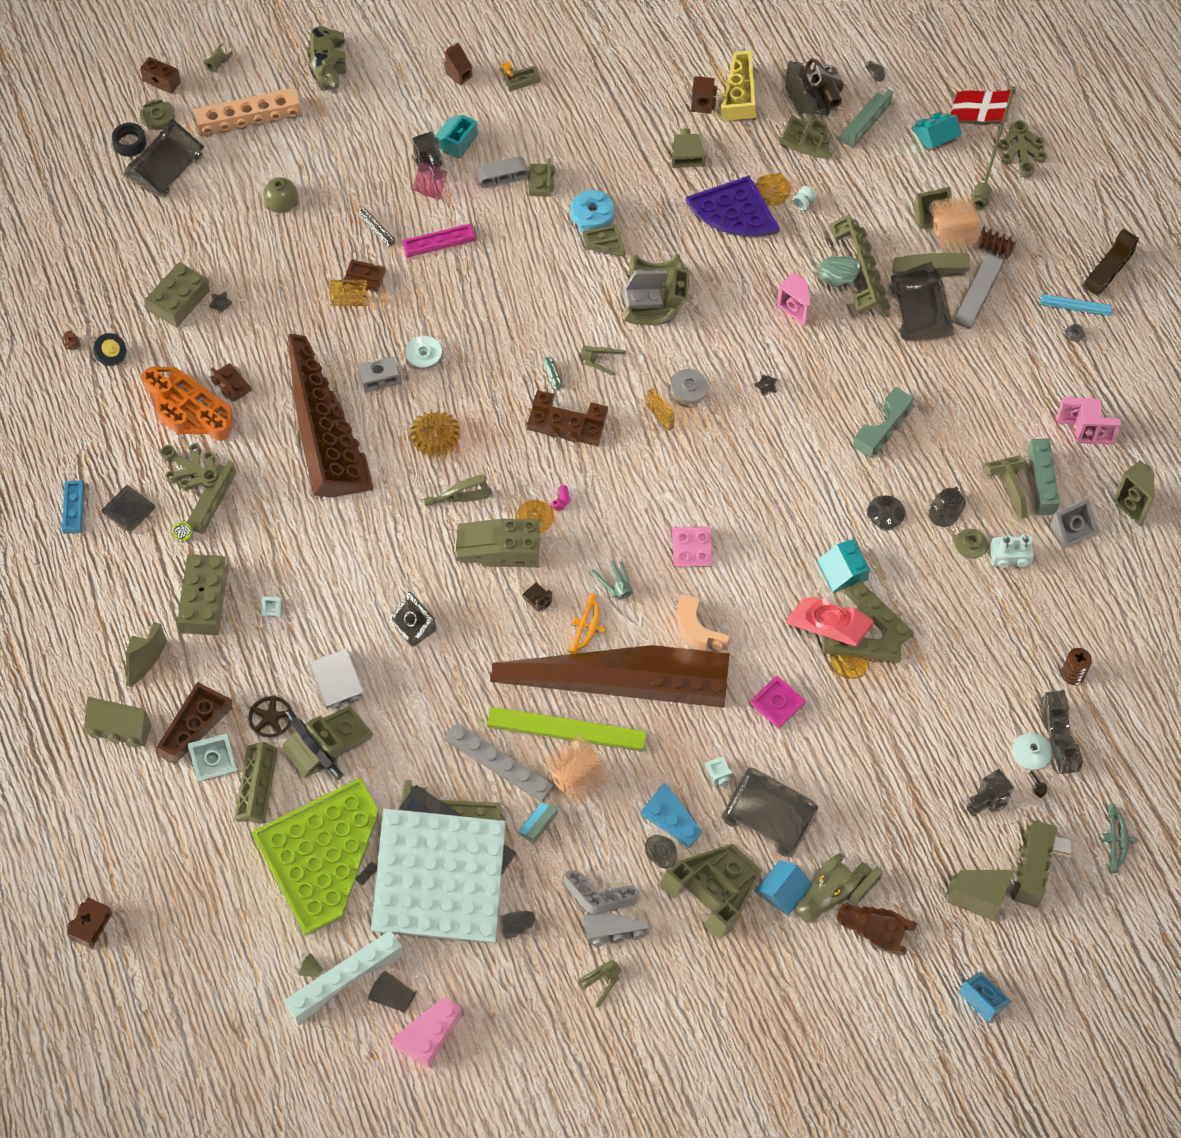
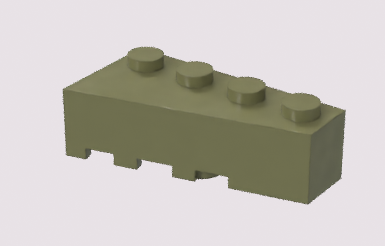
M1033 820L1031 826L1026 827L1024 838L1027 839V843L1022 845L1020 856L1023 857V862L1018 864L1016 875H1019V880L1014 882L1012 893L1015 894V902L1039 907L1046 892L1045 885L1049 876V872L1046 871H1048L1052 859L1050 853L1053 851L1057 826Z

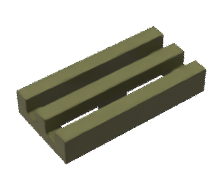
M535 66L512 72V77L508 74L503 75V80L506 86H508L509 91L541 82V77Z

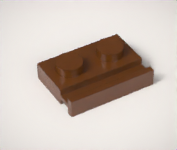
M351 259L343 282L347 285L378 292L386 272V267Z

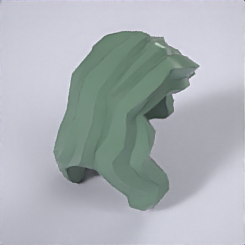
M831 256L825 258L820 264L819 275L825 284L830 282L838 288L845 283L858 282V273L862 266L859 260L851 256Z

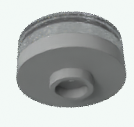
M680 370L672 378L669 389L670 396L681 407H696L705 399L708 383L705 376L697 370Z

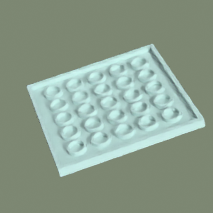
M383 809L371 931L387 933L391 930L393 934L495 943L505 821Z

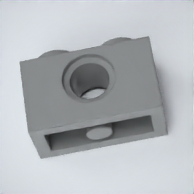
M394 356L358 365L359 376L365 393L400 384Z

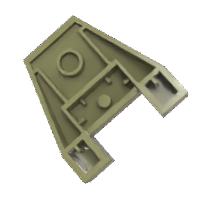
M730 844L678 861L666 871L660 886L674 899L688 888L713 911L705 927L720 940L733 929L762 870L736 846Z

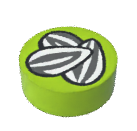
M178 522L173 528V534L178 540H188L193 535V527L188 522Z

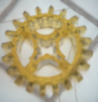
M439 409L437 413H433L430 410L429 414L423 412V417L418 415L417 420H413V426L410 428V439L413 446L417 448L418 452L422 451L424 456L430 453L431 458L434 454H437L438 457H440L441 453L447 455V450L453 452L454 446H457L460 439V427L457 420H454L452 415L448 416L446 411L441 414Z

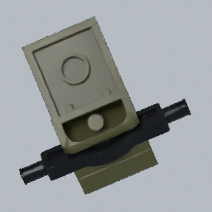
M347 706L324 718L320 715L306 724L289 708L284 714L289 718L296 732L284 742L282 750L304 778L326 768L339 780L344 775L337 767L340 754L371 739L373 733L351 706Z

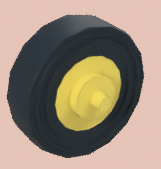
M103 334L94 342V356L103 365L115 366L122 362L126 356V344L116 334Z

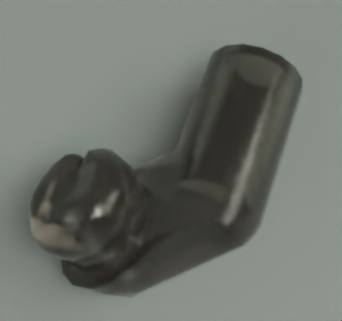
M869 61L866 68L873 71L877 81L884 80V67Z

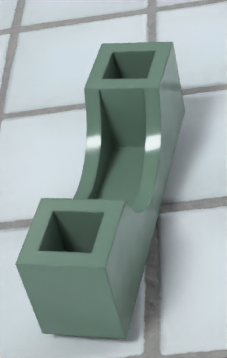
M895 386L884 402L883 409L887 413L888 419L879 425L865 424L854 437L853 447L870 458L875 453L878 454L883 448L885 440L889 441L892 437L893 430L901 426L904 416L912 412L914 397Z
M1050 438L1031 439L1027 452L1029 466L1033 467L1035 474L1037 515H1054L1058 510L1060 501Z

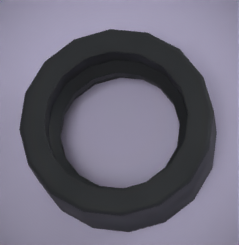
M128 122L117 126L113 130L112 142L114 148L122 156H135L145 149L147 144L146 137L140 125ZM134 134L139 136V139L133 144L125 145L119 142L125 135Z

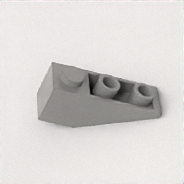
M607 912L596 915H583L588 945L597 947L604 945L605 942L613 941L614 943H620L628 938L642 939L649 935V924Z

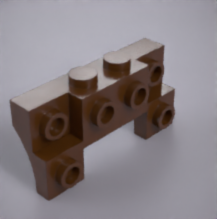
M540 390L536 391L532 403V411L527 423V430L547 434L554 438L560 437L571 442L577 441L599 447L609 406L591 402L587 414L553 407L555 394Z

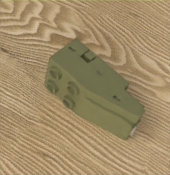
M493 519L460 523L455 538L457 561L481 563V566L515 567L516 565V567L539 568L540 520Z

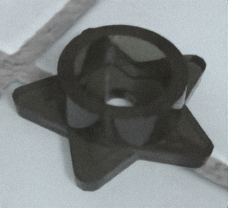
M223 292L220 295L212 294L213 301L209 304V307L223 312L228 305L232 304V301L227 298V292Z
M763 374L760 381L754 383L755 387L761 389L763 396L768 392H777L774 386L777 382L776 378Z

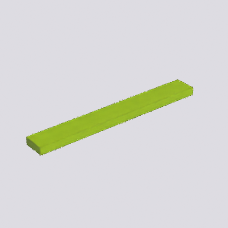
M490 707L487 727L565 740L581 738L584 739L581 740L584 743L587 741V743L642 752H644L647 731L496 707Z

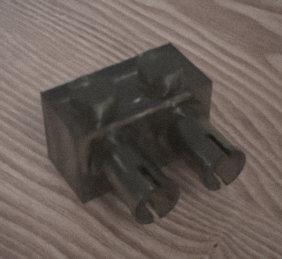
M432 131L413 137L414 160L420 172L430 170L433 179L438 180L442 178L443 172L440 169L442 161L440 160L441 152L439 150L441 145L438 137H434Z
M1000 768L984 777L978 793L970 797L971 804L967 805V810L971 816H976V814L986 808L992 813L995 810L1001 811L1008 806V801L1012 797L1011 794L1014 787Z

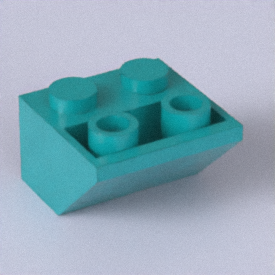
M934 113L931 115V118L920 119L916 122L917 124L911 126L922 144L930 148H934L962 135L957 115H950L949 113Z
M463 114L448 118L430 144L461 158L478 135L477 121Z

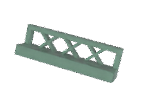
M889 89L884 95L877 92L839 136V141L854 148L891 105L893 91Z

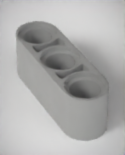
M514 157L483 164L476 169V174L482 188L524 180L529 176L523 157Z

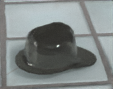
M958 487L943 489L931 504L929 518L936 526L949 527L953 525L964 510L966 501Z

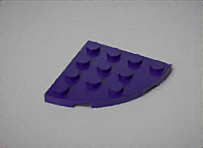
M750 175L686 197V203L695 215L720 231L739 236H764L779 232L778 224Z

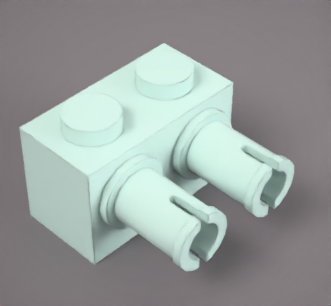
M1007 534V537L1003 535L1002 537H993L990 551L993 567H1026L1031 565L1034 555L1032 537L1029 534H1026V537L1025 534L1021 535V537H1012Z

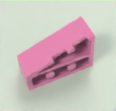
M443 997L391 1040L393 1048L429 1068L462 1017V1008Z

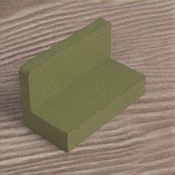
M862 862L852 872L855 875L860 871L865 874V878L847 899L852 905L857 906L881 879L883 870L878 866L873 870Z

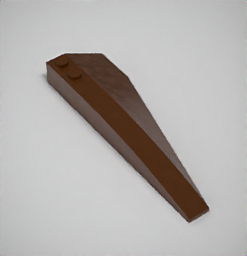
M289 333L288 343L295 406L313 495L335 497L373 490L367 458L364 452L360 453L358 449L360 444L357 439H354L351 433L352 428L344 419L345 414L334 391H330L328 387L330 383L327 377H323L322 367L315 360V353L307 337Z

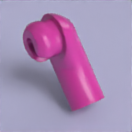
M566 485L558 488L560 498L552 502L555 510H563L570 503L569 491Z

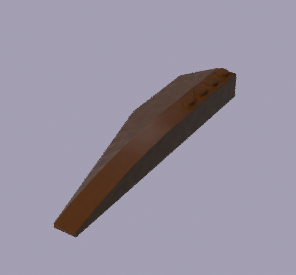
M648 645L493 663L490 682L724 708L730 653Z

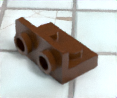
M230 363L219 370H216L214 367L210 369L212 382L216 386L219 385L222 388L223 395L226 398L229 397L233 402L252 391L251 386Z

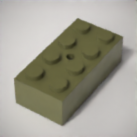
M187 554L177 619L180 633L219 635L229 568L226 556Z

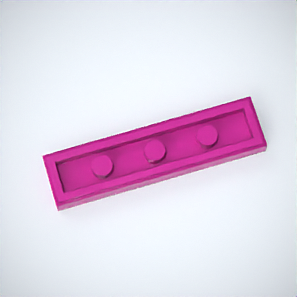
M469 223L402 240V244L408 258L475 241V235Z

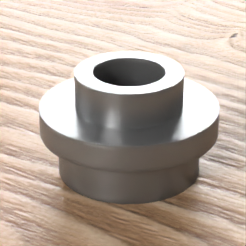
M1072 324L1067 328L1066 335L1072 341H1080L1083 339L1085 331L1080 324Z

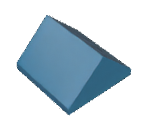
M778 861L755 890V893L789 916L812 883L798 865Z
M981 971L967 979L962 984L958 993L988 1023L1011 1002Z

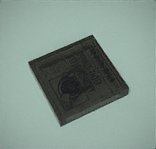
M126 485L101 509V512L130 534L156 507L147 498L129 485Z

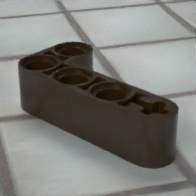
M1123 228L1118 234L1114 246L1087 277L1083 288L1096 296H1100L1134 254L1139 237Z

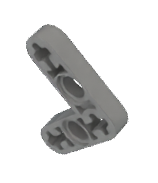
M571 870L565 875L564 885L588 913L602 914L632 906L638 902L639 890L634 886H623L598 893L581 872Z

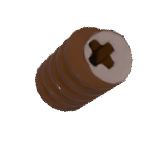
M983 226L977 241L979 244L978 248L982 249L985 245V251H989L992 248L993 254L998 251V255L1002 256L1005 253V258L1008 259L1013 253L1017 239L1012 242V236H1010L1006 240L1005 234L999 237V231L992 235V229L990 228L988 232H985V226Z
M1074 648L1068 653L1062 667V675L1069 685H1079L1085 680L1092 664V658L1088 651L1083 648Z

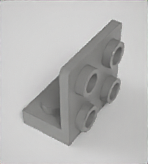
M660 269L634 271L623 289L627 309L661 308L663 302L659 288L668 276V271Z

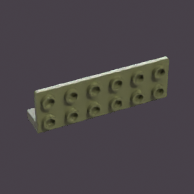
M848 214L831 223L830 226L833 236L837 241L852 235L868 285V289L852 296L856 309L861 314L877 306L888 317L890 316L889 309L891 307L884 296L886 294L885 288L879 281L881 275L875 268V265H877L876 260L870 253L872 247L866 240L867 232L864 227H860L856 219H853Z

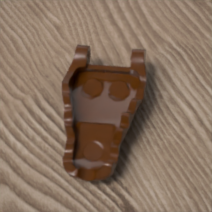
M849 902L842 905L837 914V921L840 925L855 931L880 950L895 955H906L907 948L900 945L906 929L914 931L917 926L916 922L908 920L892 910L866 906L860 908L851 905Z

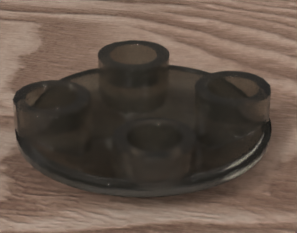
M882 495L870 502L867 516L876 526L884 531H888L902 523L905 518V508L897 498Z

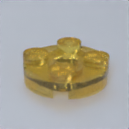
M782 173L766 174L757 179L756 187L767 205H781L789 197L790 184ZM770 188H775L776 191L773 192L772 190H768V189H770Z

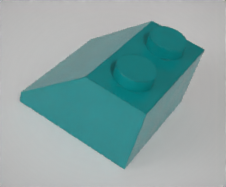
M855 539L835 545L817 560L833 593L851 587L859 581H868L870 568Z

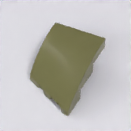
M791 115L779 143L806 155L830 159L832 152L829 150L830 138L828 136L827 124L814 116L807 123H804Z
M153 622L147 639L136 636L131 637L126 650V672L129 673L126 686L131 687L143 678L160 657L167 642L160 623Z

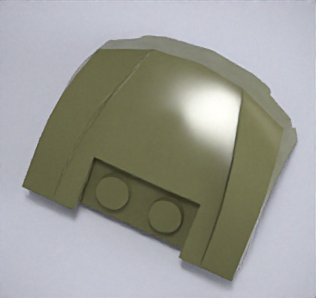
M678 253L664 263H650L634 254L629 264L628 277L631 278L634 271L637 270L653 271L656 269L667 270L668 276L659 288L663 302L662 307L627 309L626 305L624 321L642 325H653L666 322L676 316L687 299L690 287L688 268H685Z

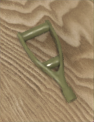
M477 475L456 483L439 496L425 498L424 504L427 506L435 504L437 501L466 502L490 496L492 489L489 488L485 475ZM479 484H480V486H481V489H479V490L470 491V492H464V493H459L460 491H462V490H464V489H467V488H470V487H473V486H476V485H479Z

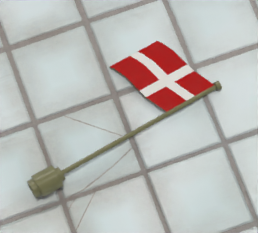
M1014 86L1004 91L968 90L957 92L950 115H957L958 122H1001L984 183L977 184L972 195L974 202L972 206L975 208L976 204V209L979 210L984 209L989 204L992 188L987 182L1013 93L1016 92V87Z

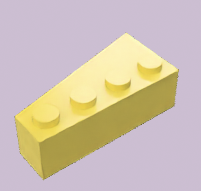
M751 50L734 52L730 75L727 80V88L721 105L722 121L757 118Z

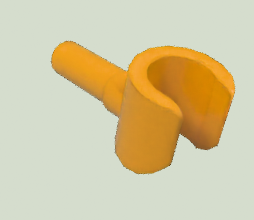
M508 61L500 66L504 70V75L513 76L511 72L513 67Z

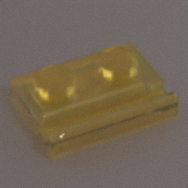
M651 388L647 391L646 406L669 431L674 428L675 413L658 393Z

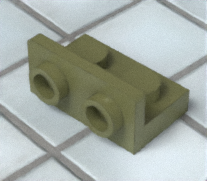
M548 158V164H530L529 196H550V189L554 190V179H551V175H555V165H551V158Z

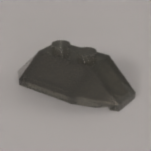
M789 61L785 88L796 110L801 114L828 116L831 108L828 107L821 89L810 84L803 63Z

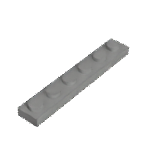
M455 723L444 737L446 742L540 802H544L554 788L552 783L458 723Z

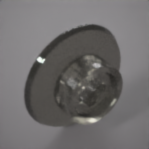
M653 835L647 839L645 850L651 862L660 868H670L676 863L677 850L675 843L670 838L662 835Z

